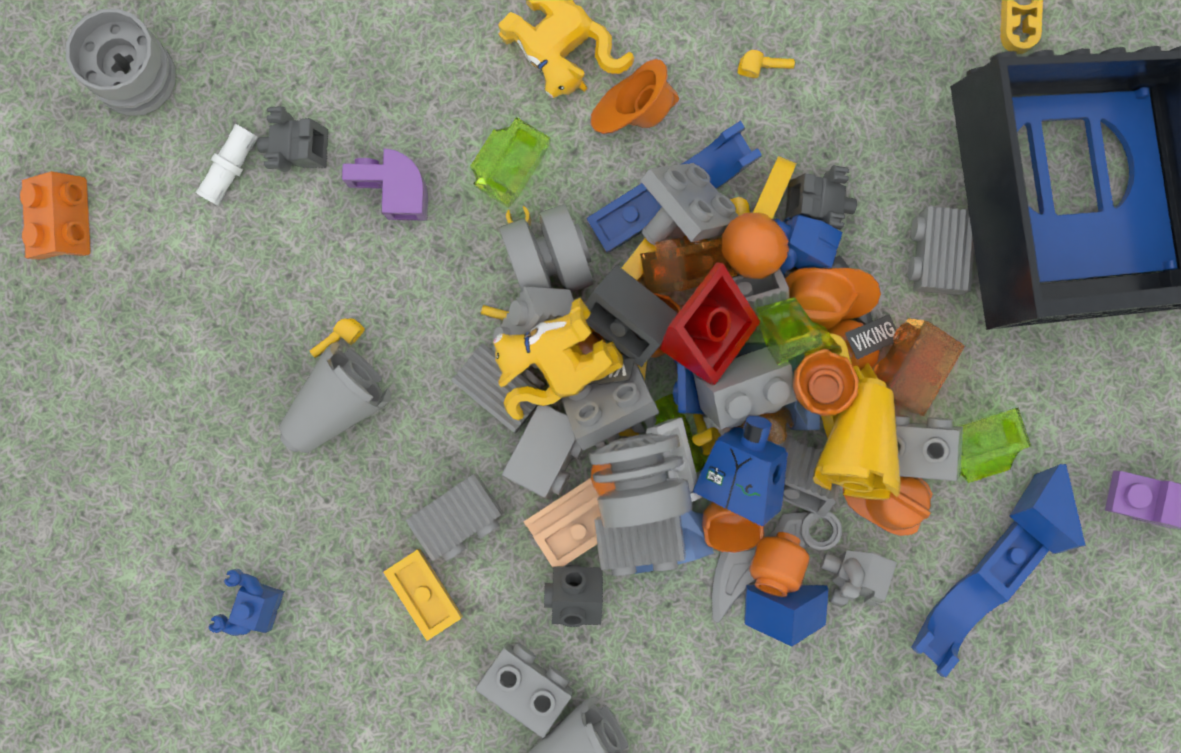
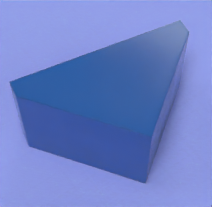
M1059 464L1035 474L1009 517L1053 554L1086 546L1067 465Z
M746 585L744 623L792 647L826 625L828 586L801 585L799 590L787 593L786 597H778L761 591L755 585Z

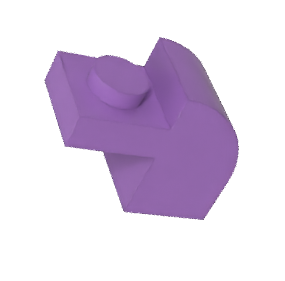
M384 148L383 164H379L378 160L371 158L355 159V164H343L342 180L349 188L382 189V214L388 220L427 221L428 190L426 182L416 165L406 155L396 150Z
M1113 471L1105 511L1181 530V484L1171 481H1160L1123 471Z

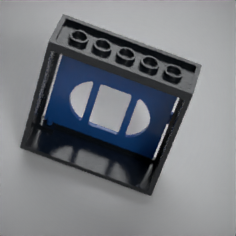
M1150 46L1135 52H1126L1125 47H1117L1096 54H1091L1090 49L1083 48L1067 52L1064 55H1054L1053 50H1042L1028 56H1017V52L1007 51L991 56L990 63L985 66L968 70L965 78L950 86L986 330L1181 309V46L1169 51H1161V46ZM1062 120L1084 121L1098 212L1057 215L1055 213L1042 122ZM1101 123L1110 128L1117 136L1128 160L1129 179L1127 189L1116 207L1113 206ZM1023 125L1027 129L1039 213L1028 206L1017 133ZM1159 272V273H1151V274H1141V275H1131V276H1121V277H1110V278H1100V279H1090V280H1079V281H1069V282L1040 284V283H1047V282H1057V281H1067V280H1078V279H1088V278H1098V277H1109V276H1119V275H1129V274H1140V273Z

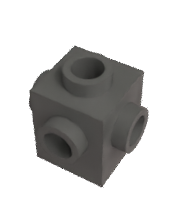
M579 565L553 566V583H545L544 608H552V624H561L567 627L601 625L603 608V570H601V567H581Z

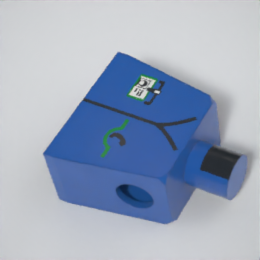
M748 416L744 429L734 427L719 437L694 486L693 493L762 527L781 511L788 453L784 447L768 440L772 426L771 422L760 416Z

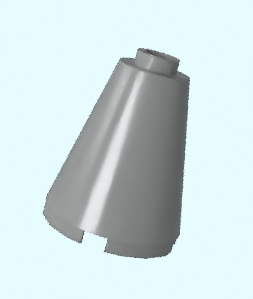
M334 342L324 350L279 424L280 439L291 451L309 453L382 409L391 401L389 388L382 392L375 383L380 382L382 377L364 358L352 349L348 348L343 353L337 350L340 343Z
M590 697L581 702L528 753H623V750L628 748L629 745L622 728L607 706L599 709L595 705L599 699L597 697Z

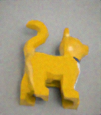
M526 0V5L533 11L541 10L546 15L536 27L512 12H509L498 24L500 30L498 34L502 41L506 44L516 42L523 50L530 65L544 74V90L551 98L561 94L570 95L576 89H580L583 92L588 90L587 85L582 79L585 76L584 71L578 65L565 59V57L589 37L596 40L595 58L599 67L604 71L620 74L627 71L634 62L632 52H628L618 59H614L611 56V34L605 26L591 19L584 9L576 5L573 0Z
M581 298L572 302L570 313L563 317L541 322L524 335L502 333L494 339L495 361L502 372L498 380L500 387L506 386L533 363L543 372L550 386L547 390L531 386L516 387L506 394L503 402L504 407L513 419L520 420L524 417L520 407V403L523 401L541 406L553 404L561 398L578 395L587 384L600 380L623 367V356L613 342L605 344L601 340L593 344V350L588 354H583L577 343L584 341L591 334V329L585 321L591 312Z

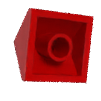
M716 263L679 311L668 326L660 346L662 352L707 383L713 385L718 382L760 324L757 315L723 263Z

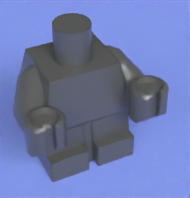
M283 106L268 107L267 112L271 114L267 115V121L276 124L269 126V137H259L257 139L258 151L266 153L264 158H268V161H264V166L267 169H277L282 172H288L292 165L302 168H326L329 129L310 118L294 120L293 116Z
M833 165L824 174L823 178L804 173L790 180L785 219L788 217L792 219L795 215H803L823 221L841 230L845 224L841 222V219H845L844 213L854 214L857 209V200L845 197L846 186L842 185L849 180V176H845L846 173H849V169Z

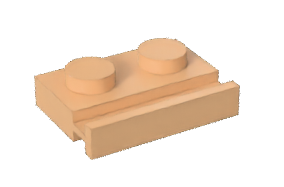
M591 478L523 521L552 567H563L597 545L594 520L601 516L597 500L599 494L594 489Z

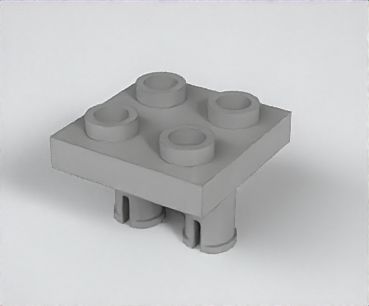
M694 163L649 168L640 180L661 205V209L642 230L645 239L655 246L663 245L669 236L676 241L685 240L688 237L691 242L720 236L730 221L739 217L735 212L736 209L732 201L720 194L710 183L708 173Z
M625 354L622 355V356H623V359H628V358H629V357L626 356ZM635 362L631 378L628 381L586 385L578 395L561 398L575 439L582 451L594 445L597 449L606 446L604 440L607 439L609 443L619 439L618 433L630 427L634 432L642 433L645 430L641 422L645 421L647 427L650 428L655 425V415L659 413L638 364Z

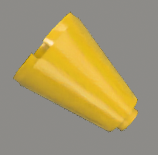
M874 378L861 379V382L858 383V395L848 409L839 413L813 473L814 482L822 488L831 491L832 483L844 488L843 495L864 499H889L890 492L896 497L899 496L901 482L894 393L886 387L884 381Z

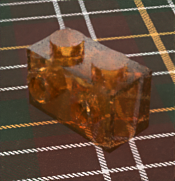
M684 235L683 244H681L680 238L655 242L656 250L640 253L646 288L653 294L684 291L698 287L716 263H723L732 277L738 276L737 272L731 268L722 255V237L706 238L691 242Z
M908 318L896 330L893 337V345L885 358L877 363L873 371L878 379L884 381L886 387L893 391L895 405L905 411L925 416L965 345L929 321Z

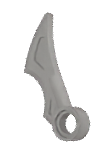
M829 511L824 517L813 512L782 514L779 523L767 537H776L777 532H786L798 537L801 540L800 546L804 549L811 547L816 550H828L839 542L842 536V526L839 519ZM817 518L827 519L831 525V534L824 541L814 540L809 533L811 522ZM757 546L737 553L721 552L715 570L712 590L713 620L716 623L721 621L735 601L746 591V585H752L756 581L750 575L749 569Z

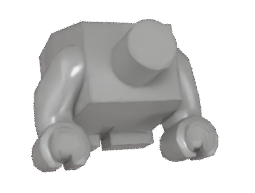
M846 551L839 558L825 553L820 568L834 573L832 582L838 585V589L835 588L833 590V596L829 600L830 603L843 606L848 603V600H854L859 595L865 597L864 603L874 607L884 602L897 562L867 552Z

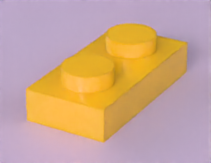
M420 548L383 571L426 641L463 617Z

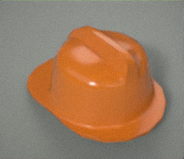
M658 59L650 60L640 66L629 77L607 91L591 114L593 129L601 134L613 133L628 124L642 128H651L660 123L669 110L679 101L678 93L667 81L668 74L665 63Z
M800 268L791 272L785 278L789 287L791 318L796 319L805 328L815 331L830 329L836 326L841 319L859 318L871 312L878 304L881 295L879 283L876 279L861 269Z
M900 476L901 487L897 497L892 492H890V498L885 500L864 499L844 495L849 507L858 515L887 532L904 536L918 532L921 522L929 518L931 514L929 510L931 506L930 500L933 493L929 485L922 478Z

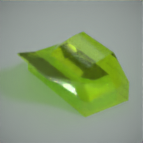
M518 117L514 119L509 127L493 129L470 165L476 177L473 183L474 187L509 208L519 197L543 159L551 142L550 137Z
M795 297L755 308L756 315L760 320L759 328L765 345L777 365L785 363L800 354L820 349L839 348L824 326L813 322Z
M1019 407L955 425L963 427L960 475L968 483L1011 470L1013 461L1018 453L1032 446Z

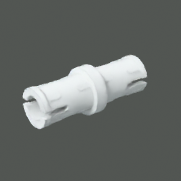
M235 124L218 155L214 153L211 161H213V164L195 193L219 206L235 176L240 177L243 171L241 166L259 137Z

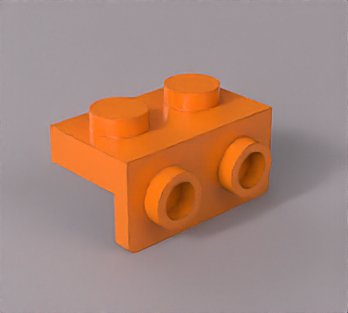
M50 171L23 179L20 200L23 205L24 228L22 231V241L25 245V259L40 260L63 254L89 255L90 232L86 178Z

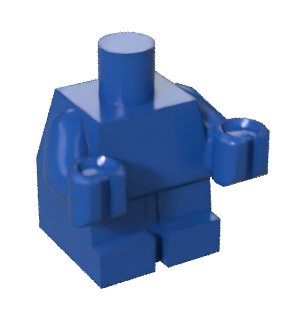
M795 215L792 219L788 217L783 222L777 218L774 219L785 232L789 241L787 259L780 267L783 275L793 267L797 269L832 268L843 232L823 221L803 215Z
M240 569L227 571L226 575L230 577L225 578L224 583L229 587L240 585L241 588L238 590L229 619L224 614L213 616L211 621H214V623L209 624L208 627L213 633L222 631L232 636L246 635L251 630L262 633L271 631L277 615V609H279L285 591L261 584L258 578L243 573Z

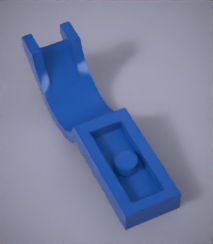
M739 121L723 131L709 146L682 164L694 163L703 168L710 177V183L715 189H718L761 158L762 154L758 148L754 151L750 150L741 135V132L745 130V126ZM641 183L586 219L605 251L609 253L642 233L643 228L661 209V205L644 184Z
M1014 521L974 570L958 581L934 606L911 648L917 654H922L923 652L938 666L936 672L941 677H947L960 661L958 658L959 648L971 629L987 613L1009 601L1049 550Z

